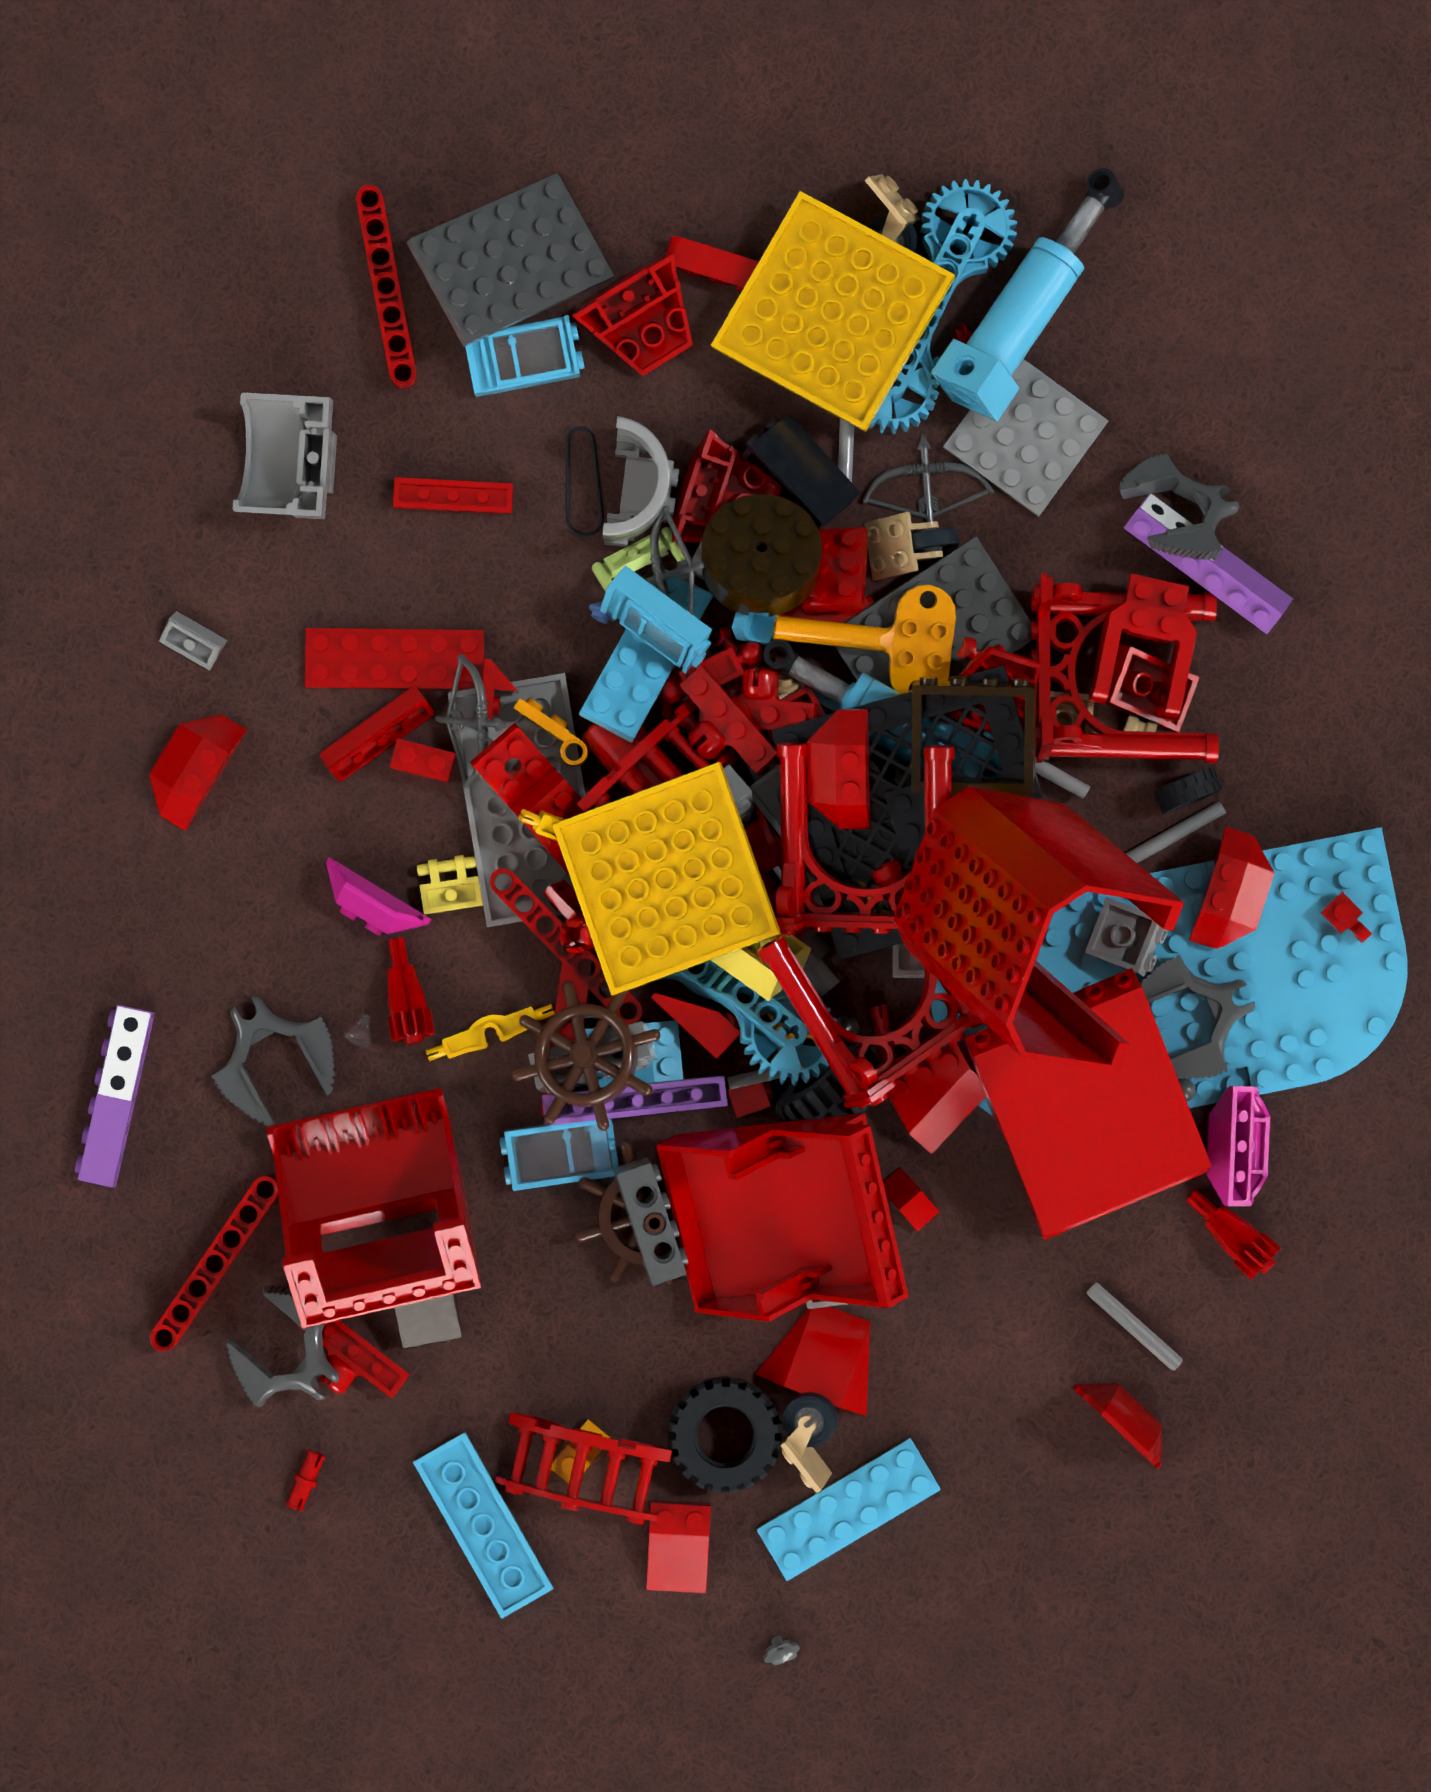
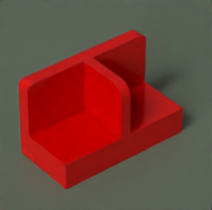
M753 803L758 818L745 825L744 829L758 869L764 874L781 864V837L756 804Z

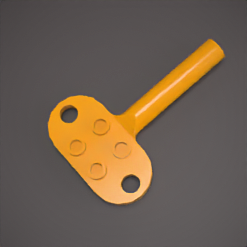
M929 584L917 585L907 590L899 599L894 623L889 628L775 616L773 639L885 652L889 656V682L895 691L904 693L908 692L910 684L915 680H920V677L937 676L938 681L948 680L956 610L951 597L941 588ZM925 591H931L935 595V603L930 608H924L920 604V596Z

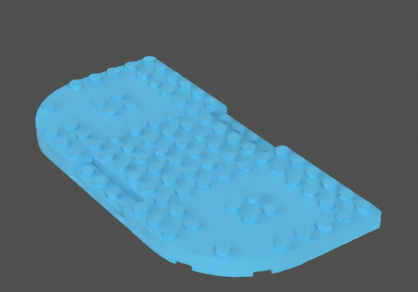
M1382 827L1264 850L1263 853L1274 871V877L1257 929L1219 949L1189 941L1214 860L1149 873L1184 902L1174 931L1168 930L1162 944L1157 943L1153 953L1157 955L1153 970H1156L1155 967L1160 966L1162 962L1166 963V960H1171V958H1176V956L1180 955L1187 968L1195 976L1206 981L1222 984L1238 979L1244 980L1247 985L1237 989L1232 995V1000L1237 1006H1244L1255 1002L1254 1010L1233 1024L1224 1043V1058L1228 1071H1222V1074L1217 1073V1076L1212 1075L1211 1078L1189 1079L1193 1082L1196 1089L1195 1096L1187 1101L1189 1108L1217 1103L1229 1086H1254L1259 1091L1258 1095L1327 1081L1358 1065L1386 1037L1402 1006L1407 983V953ZM1342 891L1363 912L1357 920L1372 933L1363 943L1348 929L1340 934L1320 914ZM1085 892L1053 913L1036 961L1072 993L1126 971L1084 952L1106 897L1137 908L1127 898ZM1146 971L1145 976L1136 974L1140 984H1142L1144 979H1147V975H1151L1149 971ZM937 979L935 993H946ZM1187 987L1149 1003L1170 1058L1210 1042L1209 1037L1216 1021L1206 997L1190 991ZM940 1000L932 1001L930 1007L933 1021L939 1023L946 1017L947 1007ZM982 1024L975 1029L969 1027L963 1033L965 1036H970L989 1027ZM985 1098L978 1106L992 1115Z

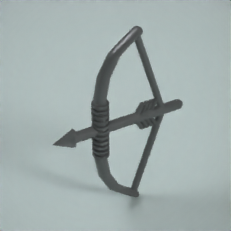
M922 434L917 447L918 450H921V463H917V465L905 464V466L885 471L874 479L861 502L903 513L910 512V515L924 518L926 522H933V518L988 493L993 494L994 490L980 473L967 465L943 461V463L942 461L940 463L932 462L930 464L928 449H931V446L924 434ZM948 471L962 472L978 479L986 489L939 510L938 498L931 495L930 474L946 473ZM900 475H923L924 496L918 500L919 512L869 498L874 489L889 478Z
M664 506L652 526L650 537V561H652L651 567L654 574L650 577L644 574L642 578L650 584L655 583V587L668 597L669 592L667 591L668 587H666L667 583H665L666 579L678 576L681 581L689 580L688 612L693 615L695 571L703 569L705 564L702 561L693 564L669 513L670 507ZM665 516L685 557V560L678 561L676 569L663 572L662 556L659 553V534Z
M460 654L457 656L459 661L447 716L438 715L435 720L438 723H447L463 780L461 786L466 788L480 774L474 768L473 774L467 779L454 730L462 731L464 725L476 726L478 728L477 744L479 745V754L489 743V733H487L489 729L487 728H495V731L498 732L507 724L498 717L494 718V720H488V702H486L484 684L480 674L474 665L464 655ZM463 665L469 670L475 684L477 696L476 719L464 718L461 711L453 710Z

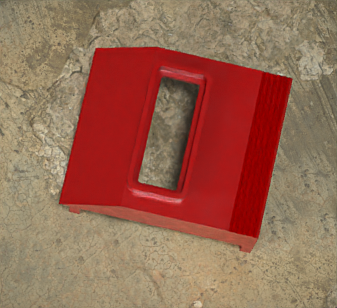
M442 1088L266 1127L275 1162L286 1257L282 1258V1264L302 1328L482 1288L466 1191ZM438 1209L440 1222L433 1223V1228L323 1252L322 1235Z

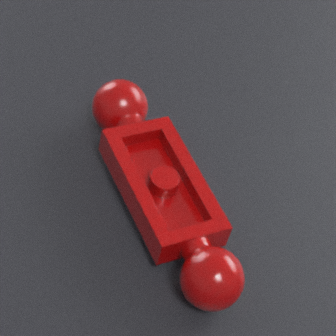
M748 642L742 647L741 653L736 654L734 647H730L703 660L697 668L691 666L686 674L680 671L679 675L682 681H666L660 691V696L669 704L679 702L685 693L679 685L700 666H704L720 685L725 684L744 674L742 665L754 666L761 663L764 649L757 642Z

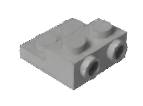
M1106 897L1084 953L1125 970L1132 968L1136 974L1145 976L1146 971L1151 972L1157 960V955L1153 953L1157 943L1162 944L1168 930L1162 929L1140 909Z

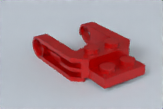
M1136 574L1129 575L1124 603L1105 615L1089 691V701L1105 704L1107 701L1122 632L1129 636L1160 643H1174L1164 692L1167 693L1164 713L1161 717L1177 721L1183 704L1197 635L1193 624L1187 615L1184 614L1189 586Z

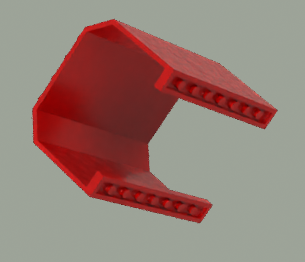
M968 786L933 809L931 818L926 824L920 848L916 851L912 870L905 881V889L901 900L896 906L893 921L908 952L1018 1055L1023 1058L1119 1072L1130 1044L1036 961L1053 913L1085 892L1127 898L1162 929L1174 931L1184 902L1066 804Z

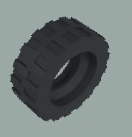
M1211 767L1168 784L1153 793L1161 813L1164 815L1212 796L1223 790L1215 768Z

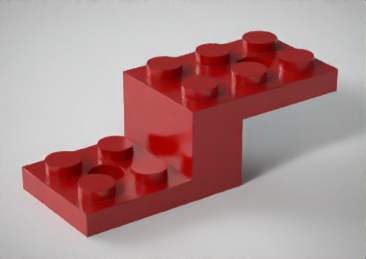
M515 723L470 761V764L517 817H519V814L523 815L521 813L522 809L537 815L540 811H544L566 819L585 813L577 805L582 798ZM512 758H517V767L512 771H505L506 762ZM522 822L569 875L558 841L537 834L532 829V825Z

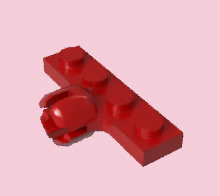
M700 666L679 685L704 715L702 722L688 734L689 743L692 747L695 746L697 748L696 752L701 757L707 760H714L725 748L732 746L756 774H760L777 758L776 748L704 666Z
M746 669L743 674L741 694L737 697H731L755 726L761 730H773L817 717L818 704L791 702L779 699V674L773 670ZM701 710L699 711L698 724L702 722L704 717Z
M565 880L549 885L543 895L550 901L551 906L555 910L561 912L567 918L564 921L566 924L559 928L561 945L570 944L566 950L574 954L583 953L590 949L595 950L575 890Z
M342 1321L325 1323L322 1330L323 1346L328 1351L326 1359L339 1373L338 1383L332 1381L328 1388L335 1393L342 1394L356 1377L363 1376L393 1399L410 1377V1374ZM325 1375L319 1378V1381L325 1385L330 1380Z

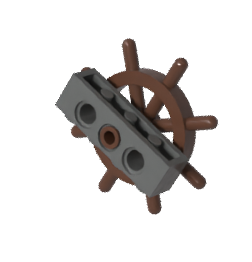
M624 1141L621 1144V1151L626 1164L613 1168L615 1176L605 1186L587 1177H582L579 1180L581 1188L600 1197L597 1206L598 1224L577 1231L574 1239L576 1242L582 1243L603 1236L610 1249L619 1256L609 1275V1279L613 1283L620 1281L629 1262L644 1265L648 1280L652 1286L663 1282L671 1286L674 1284L675 1278L686 1275L684 1265L689 1264L684 1248H680L678 1240L680 1234L676 1222L667 1215L672 1210L666 1194L667 1189L661 1164L651 1163L647 1157L637 1160L632 1144L629 1141ZM645 1186H648V1187L651 1188V1192H650L649 1196H648V1193H647V1190H646V1187H645ZM613 1203L626 1209L627 1215L611 1220ZM631 1226L632 1232L626 1244H624L615 1235L614 1231Z

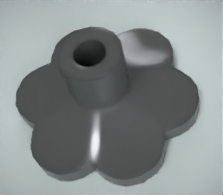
M775 1636L771 1639L772 1645L766 1649L763 1659L765 1663H772L773 1665H779L785 1661L792 1660L797 1656L796 1652L800 1649L799 1644L796 1642L791 1643L789 1640L783 1641L782 1636Z

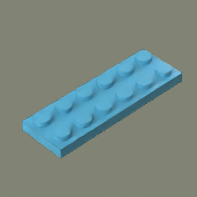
M678 576L666 579L665 583H667L666 587H668L669 598L688 611L689 582L686 580L681 581ZM694 585L693 616L700 620L713 595ZM626 629L580 710L579 715L632 743L675 664Z
M466 1432L413 1461L501 1619L554 1589Z
M908 1438L822 1489L820 1492L758 1527L756 1530L786 1581L941 1489L911 1438Z

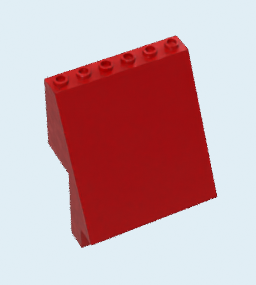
M1132 968L1073 992L1075 996L1130 1044L1119 1072L1023 1058L990 1027L964 1038L990 1111L1009 1148L1034 1220L1044 1240L1209 1172V1168L1212 1167L1142 985Z
M865 1113L676 1134L656 1144L673 1219L680 1234L678 1236L680 1248H684L689 1264L685 1265L696 1313L771 1322L811 1299L890 1308L909 1297L871 1126L867 1123Z

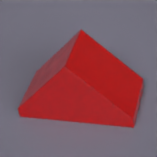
M901 1167L883 1182L888 1199L916 1231H919L939 1213V1210Z

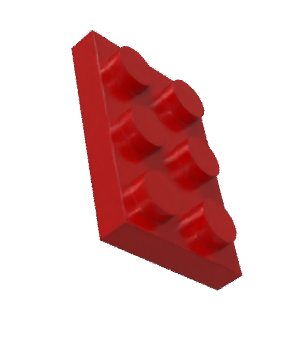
M867 528L819 530L822 542L820 574L814 590L803 602L805 613L864 609L868 547Z

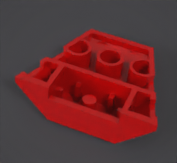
M673 253L633 271L593 296L572 314L576 320L642 376L693 346Z
M711 429L707 430L690 459L674 508V516H672L683 542H702L704 530L708 522L727 503L737 498L754 494L779 496L782 487L756 465L751 464L747 460L743 461L737 450L717 437V434ZM672 531V542H677Z
M989 646L976 655L958 676L972 674L1005 664L1010 682L1012 678L1029 679V683H1036L1037 686L1041 664L1037 661ZM1014 697L1022 727L1025 730V697ZM983 703L974 705L985 712ZM965 708L945 714L958 721ZM969 710L962 723L979 728L984 718ZM941 718L939 719V721L948 723L947 721ZM987 721L983 730L991 732L989 722Z
M833 1307L807 1309L755 1374L801 1394L807 1392L821 1394L838 1408L867 1416L870 1321Z
M1118 1382L1076 1384L1073 1387L1086 1402L1151 1464L1159 1469L1162 1465V1424Z

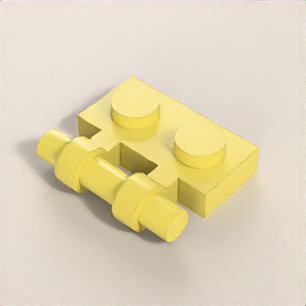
M464 855L454 856L455 859L439 862L437 859L428 860L426 864L417 865L418 876L430 875L431 879L430 884L419 885L424 915L483 906L478 876L467 878L466 869L477 868L475 856L464 857ZM457 871L458 879L440 881V873Z

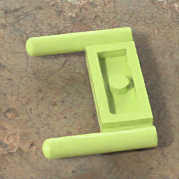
M669 527L661 529L659 534L660 556L667 555V550L670 549L677 562L685 560L678 542H672V530ZM651 535L604 558L603 564L596 562L592 565V571L605 592L612 582V578H615L625 565L635 572L651 564Z

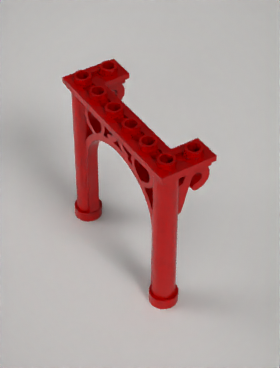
M1041 573L1039 583H1034L1030 600L1031 611H1036V622H1031L1030 630L1031 639L1036 640V650H1031V660L1041 664L1036 686V763H1042L1043 759H1049V756L1204 760V763H1217L1219 755L1218 733L1120 731L1104 725L1088 711L1079 695L1076 684L1075 665L1077 655L1086 638L1095 629L1103 625L1105 615L1124 603L1126 593L1082 592V587L1079 584L1058 583L1053 585V578ZM1203 591V594L1187 595L1184 614L1187 615L1190 621H1215L1217 612L1216 596L1208 591ZM1050 615H1056L1050 622ZM1075 615L1097 617L1084 627ZM1067 622L1075 628L1078 636L1074 641L1062 643L1057 639L1056 626L1059 623ZM1050 644L1059 652L1066 653L1071 651L1070 655L1064 654L1063 660L1059 664L1050 666ZM1066 668H1067V677L1063 674V672H1065ZM1050 681L1058 683L1062 687L1063 693L1069 692V695H1060L1050 704ZM1068 704L1078 713V717L1072 725H1062L1057 721L1056 709L1058 706ZM1082 722H1085L1098 734L1082 733V728H1080Z
M778 743L777 757H780L781 886L778 887L776 892L777 915H775L781 935H795V931H802L803 927H814L815 932H830L832 927L843 928L845 933H859L861 928H872V933L875 934L891 933V929H897L893 921L895 913H874V908L879 901L887 899L886 894L891 893L889 903L895 912L896 906L899 904L898 893L905 887V881L910 873L896 883L876 888L852 886L828 874L816 861L808 841L807 743ZM924 746L925 827L931 818L933 809L952 798V759H955V746ZM805 863L818 878L809 884L807 888L805 886ZM825 884L834 891L836 899L832 906H821L815 903L813 891L816 887ZM844 893L848 894L846 900L854 902L859 908V912H836L844 902ZM864 897H872V898H870L868 901H866V899H865Z
M897 858L887 861L871 872L878 887L896 883L904 878L901 872L903 868ZM905 887L898 893V902L901 900ZM891 893L886 894V897H887L886 900L888 901V903H889V897H890V894H891ZM783 936L773 939L756 951L762 962H767L847 1093L844 1096L846 1102L843 1103L846 1108L858 1106L859 1109H862L870 1104L872 1106L880 1104L888 1098L886 1093L898 1084L896 1079L904 1075L907 1077L920 1069L919 1063L924 1059L929 1061L939 1056L943 1052L941 1047L947 1043L952 1045L965 1037L963 1032L969 1027L975 1029L982 1024L987 1026L942 983L941 985L946 993H935L937 978L924 967L925 981L922 997L910 1018L899 1028L882 1036L868 1037L857 1035L844 1029L831 1016ZM934 1000L942 1001L947 1007V1015L939 1023L933 1021L929 1013L932 1001ZM923 1025L930 1030H937L921 1042L919 1041V1032ZM843 1040L858 1045L854 1056ZM900 1045L904 1047L907 1052L892 1062L893 1052L891 1046ZM869 1046L877 1047L882 1053V1061L875 1068L864 1058Z

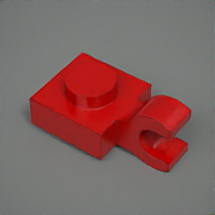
M1343 891L1320 912L1340 934L1348 929L1361 943L1372 935L1357 920L1363 912Z

